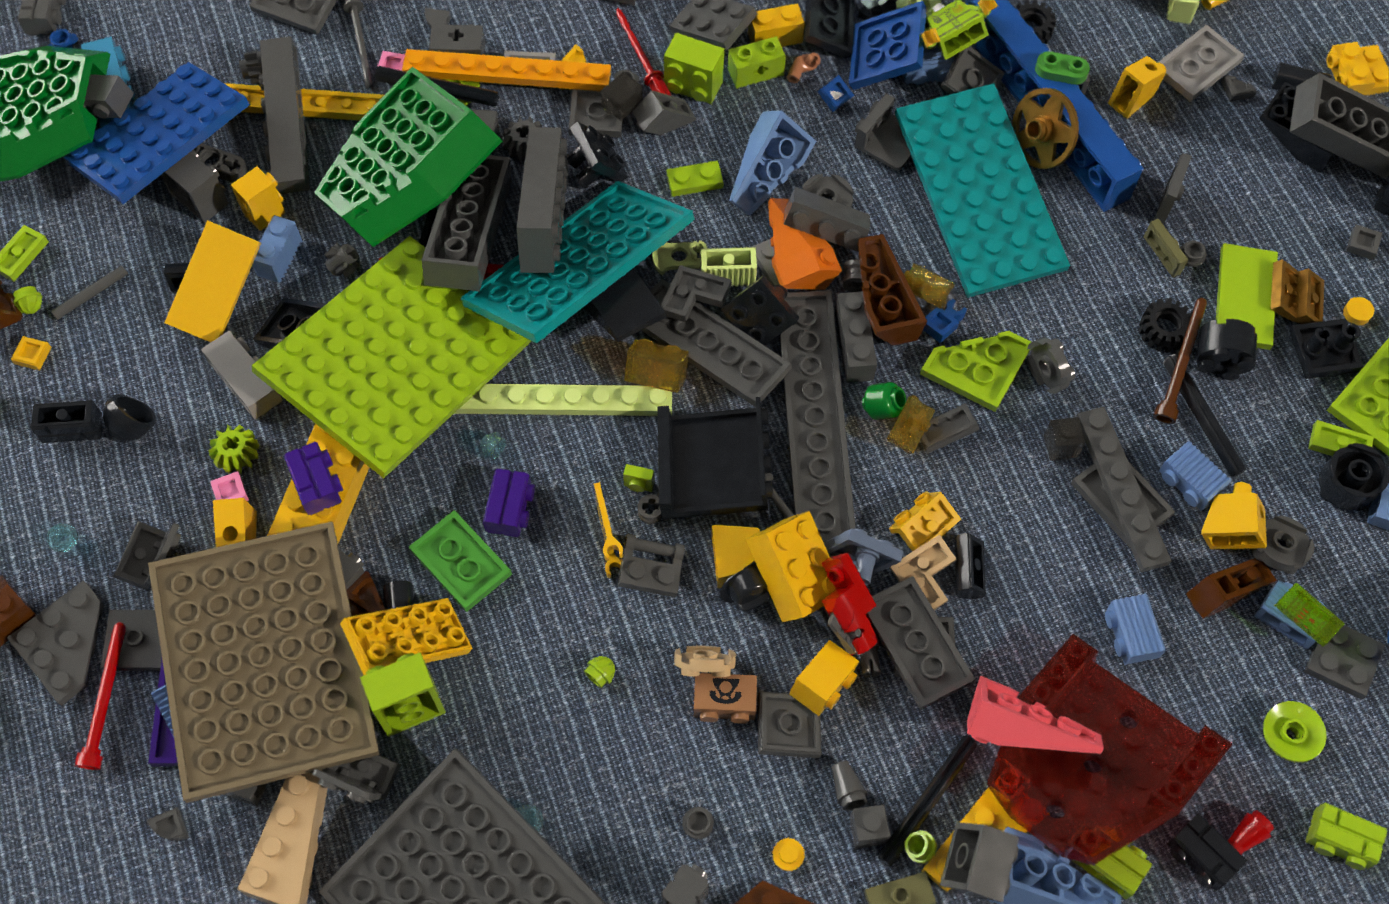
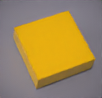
M22 336L11 361L15 365L40 371L51 346L48 342Z

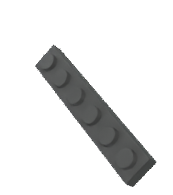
M1105 407L1078 413L1075 418L1140 572L1169 565L1171 558Z

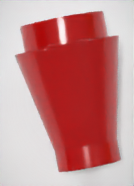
M1254 810L1251 814L1246 813L1227 841L1242 855L1247 850L1269 839L1274 827L1261 812Z

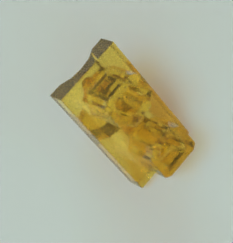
M913 264L911 270H907L904 273L913 294L940 309H945L947 297L954 288L955 283L919 264Z
M915 395L909 396L887 440L908 454L914 453L924 432H927L931 426L930 420L935 410L923 404Z

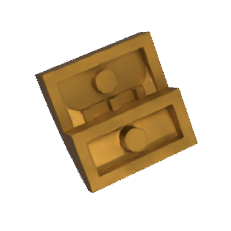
M1283 259L1273 262L1271 310L1299 324L1323 322L1324 280L1309 268L1297 271Z

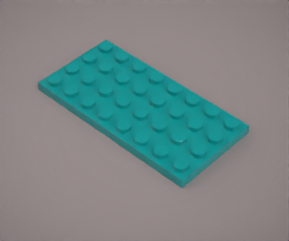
M994 83L896 108L895 116L967 298L1064 272L1069 269L1070 263Z
M616 181L565 219L564 226H559L562 227V244L557 245H560L561 256L560 262L555 261L554 273H520L518 254L482 282L480 291L470 290L461 297L464 307L538 343L694 221L693 211Z

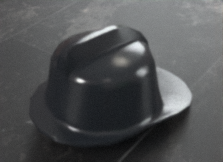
M755 560L743 570L729 577L720 589V597L724 602L736 603L744 612L762 606L771 597Z

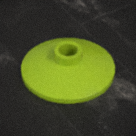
M1296 701L1281 702L1268 711L1263 722V733L1268 746L1275 754L1287 761L1297 763L1310 761L1317 757L1325 747L1327 733L1324 722L1318 713L1308 705ZM1291 730L1294 732L1295 739H1291L1286 731Z

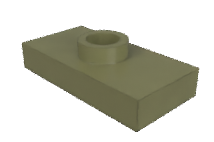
M1159 218L1151 221L1144 234V239L1169 274L1174 278L1182 273L1188 258L1180 249L1178 241L1169 234Z
M926 871L864 890L868 904L937 903Z

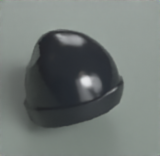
M116 394L105 402L103 411L104 424L112 436L119 442L126 443L140 439L156 423V417L152 409L137 399L127 395Z

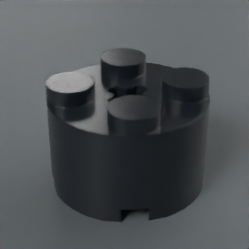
M1226 319L1225 324H1217V320H1213L1201 326L1199 329L1197 369L1200 372L1219 374L1225 380H1237L1240 374L1247 373L1255 367L1257 333H1255L1253 325L1242 320Z
M1354 443L1340 448L1320 471V495L1325 501L1332 503L1338 508L1362 511L1387 487L1389 483L1388 464L1385 465L1380 458L1382 455L1370 446Z

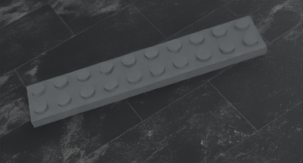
M832 291L789 292L784 300L800 318L794 325L781 333L779 338L781 357L791 363V370L783 378L794 515L810 511L823 542H826L851 528H856Z

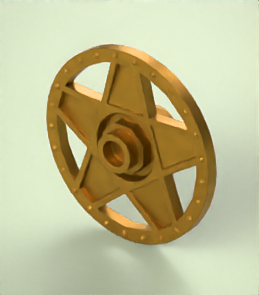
M1040 88L1029 92L1019 102L1012 120V127L1027 163L1035 168L1049 169L1061 165L1070 157L1076 146L1079 134L1076 110L1069 98L1056 89ZM1041 94L1052 95L1043 107L1033 100L1034 97ZM1064 106L1069 114L1071 126L1061 120ZM1023 112L1027 124L1019 133L1020 119ZM1057 143H1068L1063 154L1055 160ZM1036 146L1040 162L1033 159L1026 152L1025 148Z

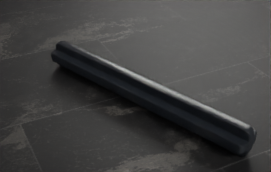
M378 66L374 76L379 82L395 85L406 71ZM426 76L456 99L496 107L498 104L499 94L497 91Z
M1177 354L1168 356L1163 361L1171 377L1177 362ZM1186 369L1180 393L1230 476L1235 477L1242 474L1246 470L1244 463Z
M964 735L879 853L878 858L885 865L891 867L905 848L907 837L919 829L976 749L977 742L970 736Z

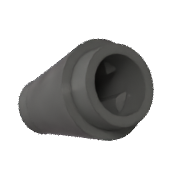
M841 761L834 764L831 769L837 803L842 805L845 811H851L865 805L867 802L865 797L867 791L849 762Z

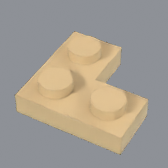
M939 534L903 557L900 563L891 566L890 569L899 582L914 576L927 600L935 610L948 602V599L933 578V575L954 563L956 557Z

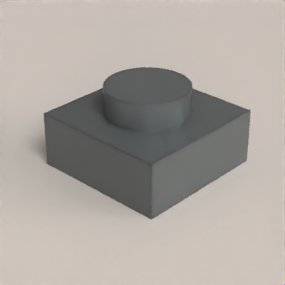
M1356 224L1352 229L1346 251L1373 260L1377 255L1382 233Z

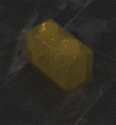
M635 339L627 351L624 381L679 393L686 379L689 351L681 350L680 347L675 345L663 346L654 344L653 341L648 339Z

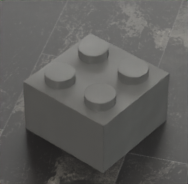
M194 150L161 174L169 193L203 223H206L207 220L211 219L229 204L224 194L226 189L218 180L220 176L218 171L209 163L205 165Z
M956 822L940 886L973 897L1003 902L1004 896L1010 888L1009 876L1012 864L1016 861L1019 852L1017 846L1019 837L987 825Z

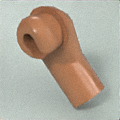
M810 53L796 57L787 75V80L791 83H798L802 73L817 68L821 61L820 56L817 53Z

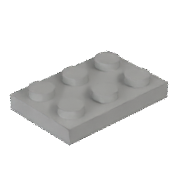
M1206 24L1159 62L1166 67V75L1163 80L1188 101L1192 102L1240 64L1245 55Z

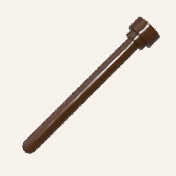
M1198 298L1195 302L1165 399L1156 405L1153 418L1167 424H1174L1179 413L1176 400L1207 306V301L1204 298Z

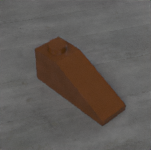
M1254 558L1208 575L1188 591L1186 595L1191 601L1193 608L1204 619L1274 584L1277 579L1263 561Z

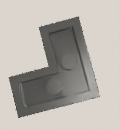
M680 265L661 307L666 312L667 317L683 322L687 321L696 301L722 308L732 287L731 279Z

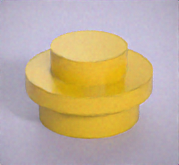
M785 838L774 846L772 856L778 868L784 871H794L802 865L805 853L802 845L797 840Z

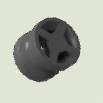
M859 259L849 260L843 266V272L846 275L843 278V287L851 292H862Z

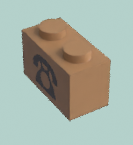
M700 673L699 676H695L694 717L700 718V721L717 722L718 718L731 719V722L738 724L755 720L757 675L730 674L728 677H716L712 673Z

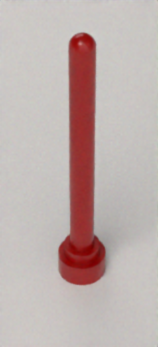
M122 622L116 623L113 627L86 747H82L81 753H77L74 766L88 770L101 769L103 756H100L101 750L98 748L126 632V625Z

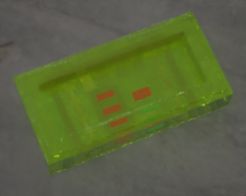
M1297 582L1274 605L1322 647L1345 624Z

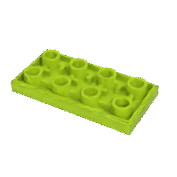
M1223 243L1220 250L1216 308L1217 324H1225L1226 319L1248 322L1255 327L1257 348L1270 350L1273 346L1275 312L1271 310L1273 262L1278 261V252Z

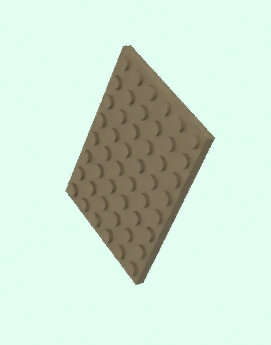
M332 521L148 563L183 800L186 803L313 772L314 768L325 769L380 755L370 704L360 679L364 675L340 625L341 621L345 617H351L352 613Z

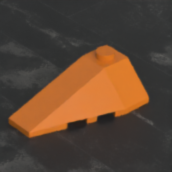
M770 198L768 200L769 225L773 228L771 246L774 247L775 254L772 258V266L779 284L786 289L825 290L842 271L833 248L825 239L784 225V213L789 199Z

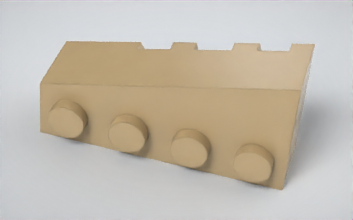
M309 772L285 779L238 887V890L247 897L268 904H307L309 889H311L314 858L317 855L319 828L322 825L328 789L318 784L320 778L312 775V773Z

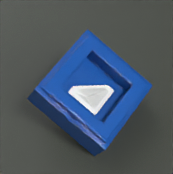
M840 75L818 91L832 112L854 96Z

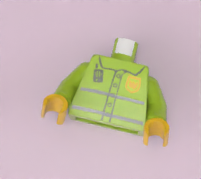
M955 0L946 6L942 3L936 4L932 9V14L927 18L929 27L925 29V32L921 33L925 48L932 50L937 44L943 58L947 60L989 36L984 19L991 13V10L998 7L996 1L980 0L978 2L979 6L967 5L961 0Z

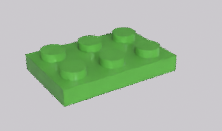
M455 510L409 546L411 553L466 613L512 575L507 565Z

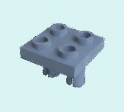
M851 528L824 542L830 557L848 552L866 586L871 583L873 574L900 563L903 551L893 547L891 542L881 539L877 540L868 536L866 531L858 528Z

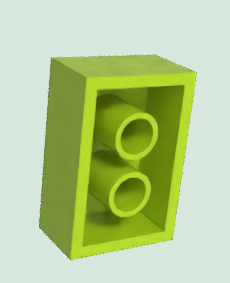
M421 652L405 654L399 657L397 662L386 667L383 665L373 667L366 672V675L360 677L372 712L388 737L446 713Z

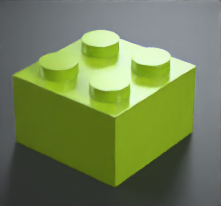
M675 33L664 54V82L673 93L691 97L699 102L712 104L723 83L724 48Z

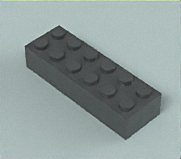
M1321 73L1296 86L1290 133L1386 179L1389 175V107Z
M529 127L516 228L520 273H554L555 261L560 262L561 250L560 245L557 244H562V227L559 226H564V211L561 209H565L569 166L568 160L565 157L567 155V138H562V129L558 127Z
M489 155L455 192L440 204L422 257L424 285L480 291L511 185L510 157Z

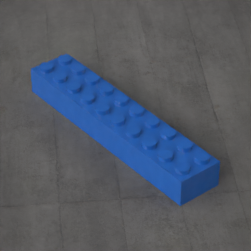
M966 0L965 4L979 6L978 2L980 0ZM995 0L998 7L991 10V13L984 19L989 36L973 44L983 57L1005 73L1001 81L1018 103L1029 92L1040 88H1053L1065 94L1072 102L1079 122L1076 146L1065 163L1104 212L1130 200L1143 171L1140 161L1130 153L1124 141L1118 138L1110 128L1108 121L1102 118L1095 109L1092 101L1087 99L1081 92L1078 84L1074 85L1044 79L1036 73L1035 64L1038 56L1043 52H1048L1049 48L1040 41L1034 29L1024 21L1017 8L1013 7L1008 0ZM1041 94L1034 97L1033 100L1043 107L1052 95ZM1064 106L1061 120L1071 126L1069 114ZM1057 143L1056 151L1060 156L1068 146V143Z

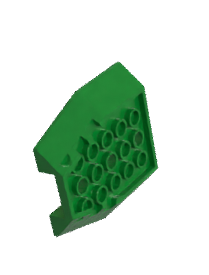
M42 46L0 56V182L21 178L93 141L97 119L84 107L90 74H107L110 59L108 52Z
M411 67L358 121L349 139L342 146L339 155L328 169L314 194L325 206L346 221L372 247H375L444 202L500 145L502 140L470 108L417 69ZM391 146L388 151L384 152L386 148Z

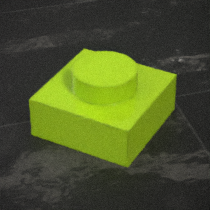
M626 464L623 473L624 486L635 492H652L655 483L654 470Z

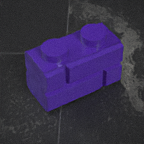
M313 442L303 446L301 449L297 448L284 454V459L307 515H313L323 511L324 508L328 509L342 502L338 492L343 491V487L337 474L331 476L329 467L334 465L327 449L321 451L318 442Z
M495 469L483 518V526L487 533L519 537L521 528H527L529 511H526L527 501H533L535 484H531L528 473Z

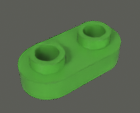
M1048 51L1038 56L1035 71L1041 78L1077 85L1087 79L1090 66L1081 57Z

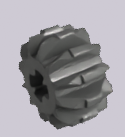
M519 117L517 123L509 121L508 128H505L503 132V146L505 150L508 151L511 158L517 156L520 162L526 157L529 127H542L540 121L533 122L531 117L526 121Z

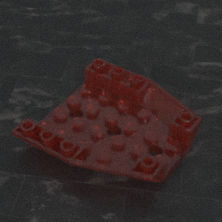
M1072 634L1018 698L1030 705L1039 702L1046 706L1045 709L1051 712L1053 717L1057 719L1061 716L1068 717L1100 734L1104 746L1102 753L1000 746L987 786L1011 819L1061 857L1094 866L1179 815L1233 744L1206 725L1199 733H1196L1096 663L1098 650ZM1122 717H1131L1136 721L1137 726L1135 728H1126L1121 724L1120 719ZM1088 760L1096 761L1101 766V770L1096 773L1089 772L1084 767V762ZM1051 805H1057L1063 809L1064 816L1053 818L1047 813L1046 808Z

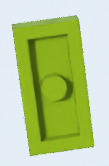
M718 161L666 169L672 197L723 188V178Z
M23 225L0 251V275L15 282L48 244L49 241L46 236Z
M1316 420L1313 424L1308 449L1333 456L1340 448L1354 443L1372 447L1374 437Z

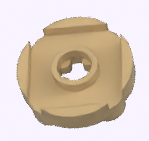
M687 646L686 653H681L680 648L675 650L674 665L681 668V674L684 676L693 677L699 676L700 672H712V675L716 677L730 676L731 669L736 666V653L728 649V655L720 653L721 647Z

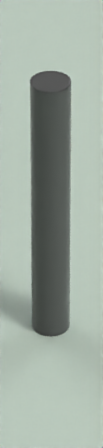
M122 265L53 309L51 313L59 320L128 275L127 271Z

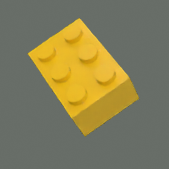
M810 511L790 516L745 539L760 574L767 584L768 592L782 622L804 618L824 606L822 600L836 590L821 564L830 556Z

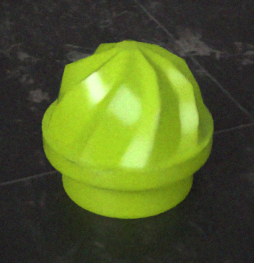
M22 287L13 293L15 297L13 303L20 312L34 314L41 308L42 295L40 292H37L36 287Z
M598 656L587 663L588 667L584 670V673L596 686L602 688L606 683L610 684L615 674V665L610 658Z
M916 831L907 837L905 850L912 861L923 864L936 856L937 843L934 836L929 832Z

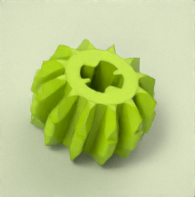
M240 424L234 430L231 426L227 425L226 431L223 433L216 430L218 438L210 439V446L212 448L208 450L209 456L214 460L213 463L217 468H223L228 474L234 468L241 474L243 466L246 465L252 468L253 464L250 460L259 459L257 450L260 448L258 440L254 438L255 435L251 430H245Z

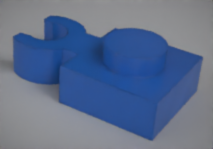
M954 299L947 302L945 310L937 306L925 316L927 323L923 331L939 343L957 329L959 322L965 317L967 308L964 307L960 311L954 310L956 302Z

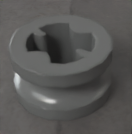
M646 495L639 500L638 516L644 523L655 524L662 519L659 497L656 495ZM649 504L655 505V509L659 508V510H654L652 514H647Z

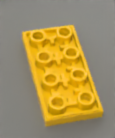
M207 220L164 323L208 342H212L223 335L261 243Z
M448 598L345 617L340 623L363 675H366V672L373 667L391 665L397 662L399 657L408 653L417 654L421 652L425 663L469 654L473 649Z

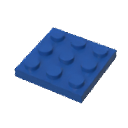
M923 1L855 24L849 85L853 90L922 68L924 41L921 33L925 32L927 6Z

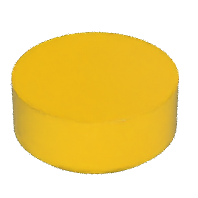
M1354 297L1345 305L1343 314L1348 322L1364 325L1374 315V307L1369 300L1363 297Z

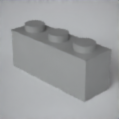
M229 330L201 349L208 363L254 420L283 401L280 394L252 372V365L259 358L257 356L252 358L248 354L250 348L241 336L236 339Z

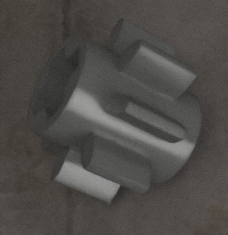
M257 51L247 52L244 54L245 59L239 60L241 73L244 80L251 79L252 84L259 83V75L263 74L262 67L258 64Z
M337 242L324 254L328 258L325 262L326 267L335 276L344 274L348 278L360 266L356 262L359 259V254L349 244L341 246Z

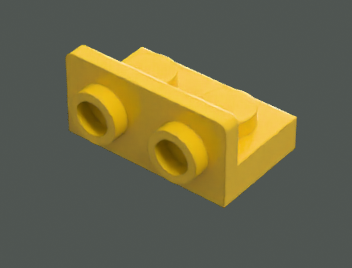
M926 491L914 500L915 505L910 510L900 512L893 519L895 523L889 527V530L892 534L899 533L913 552L939 534L941 537L945 535L961 518L942 492L929 493Z

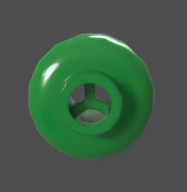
M894 382L873 384L865 391L862 406L873 420L893 419L900 416L905 408L906 395L904 390Z

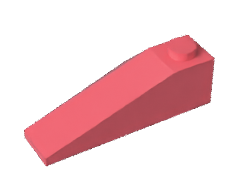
M980 676L967 718V734H970L976 741L985 744L990 742L999 746L1102 753L1104 746L1100 734L1068 717L1061 716L1057 719L1053 717L1051 712L1045 709V705L1039 702L1030 705L1017 698L1020 692Z

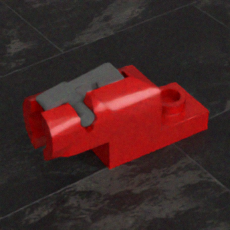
M847 552L829 557L821 563L828 579L836 589L825 597L822 602L830 616L828 621L829 627L838 637L848 654L853 656L855 653H858V655L865 653L878 642L870 620L866 617V614L877 605Z

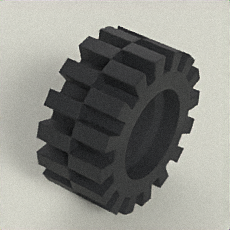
M1025 0L1024 5L1021 2L1018 3L1015 8L1018 9L1024 21H1033L1040 25V27L1033 29L1043 44H1047L1052 37L1056 25L1055 12L1051 13L1052 8L1050 6L1045 8L1046 3L1044 2L1038 5V0H1033L1032 4H1030L1029 0Z
M1163 298L1158 299L1156 303L1153 301L1147 307L1139 323V333H1144L1142 340L1146 341L1149 339L1148 346L1152 348L1155 344L1157 345L1156 350L1160 352L1163 347H1165V352H1171L1172 348L1175 351L1182 346L1192 312L1187 314L1189 308L1186 305L1181 308V302L1178 300L1175 304H1172L1171 298H1167L1165 303ZM1158 319H1167L1174 323L1176 331H1165L1157 325L1156 321Z

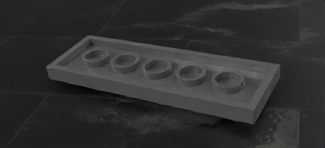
M663 279L650 290L660 305L671 285ZM697 301L686 322L666 317L641 330L754 407H756V397H760L762 402L791 370L790 362Z

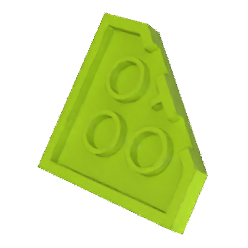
M1011 331L998 333L994 337L985 339L979 337L961 341L959 345L945 347L944 345L935 347L923 365L920 375L996 412L1031 350H1027L1031 341Z

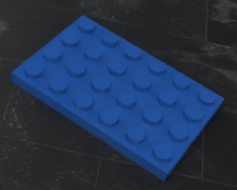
M188 62L178 67L176 72L166 80L159 82L145 96L139 97L132 106L124 111L121 118H114L103 128L96 130L92 142L70 152L64 158L71 167L121 204H124L250 104L244 95Z

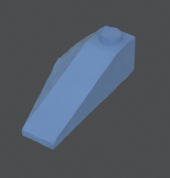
M763 111L751 132L729 201L746 215H751L771 196V192L779 184H783L788 179L787 176L795 169H799L805 163L816 140L783 111Z
M1011 827L1004 829V832L1019 837L1017 844L1019 852L1016 861L1012 864L1009 876L1010 888L1004 896L1003 902L988 901L997 904H1121V895L1090 873L1082 874L1069 865L1070 860L1062 854L1058 857L1044 848L1045 842L1036 836Z

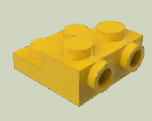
M1358 42L1333 45L1327 55L1326 62L1334 75L1335 81L1363 95L1389 92V68L1378 45L1360 47Z

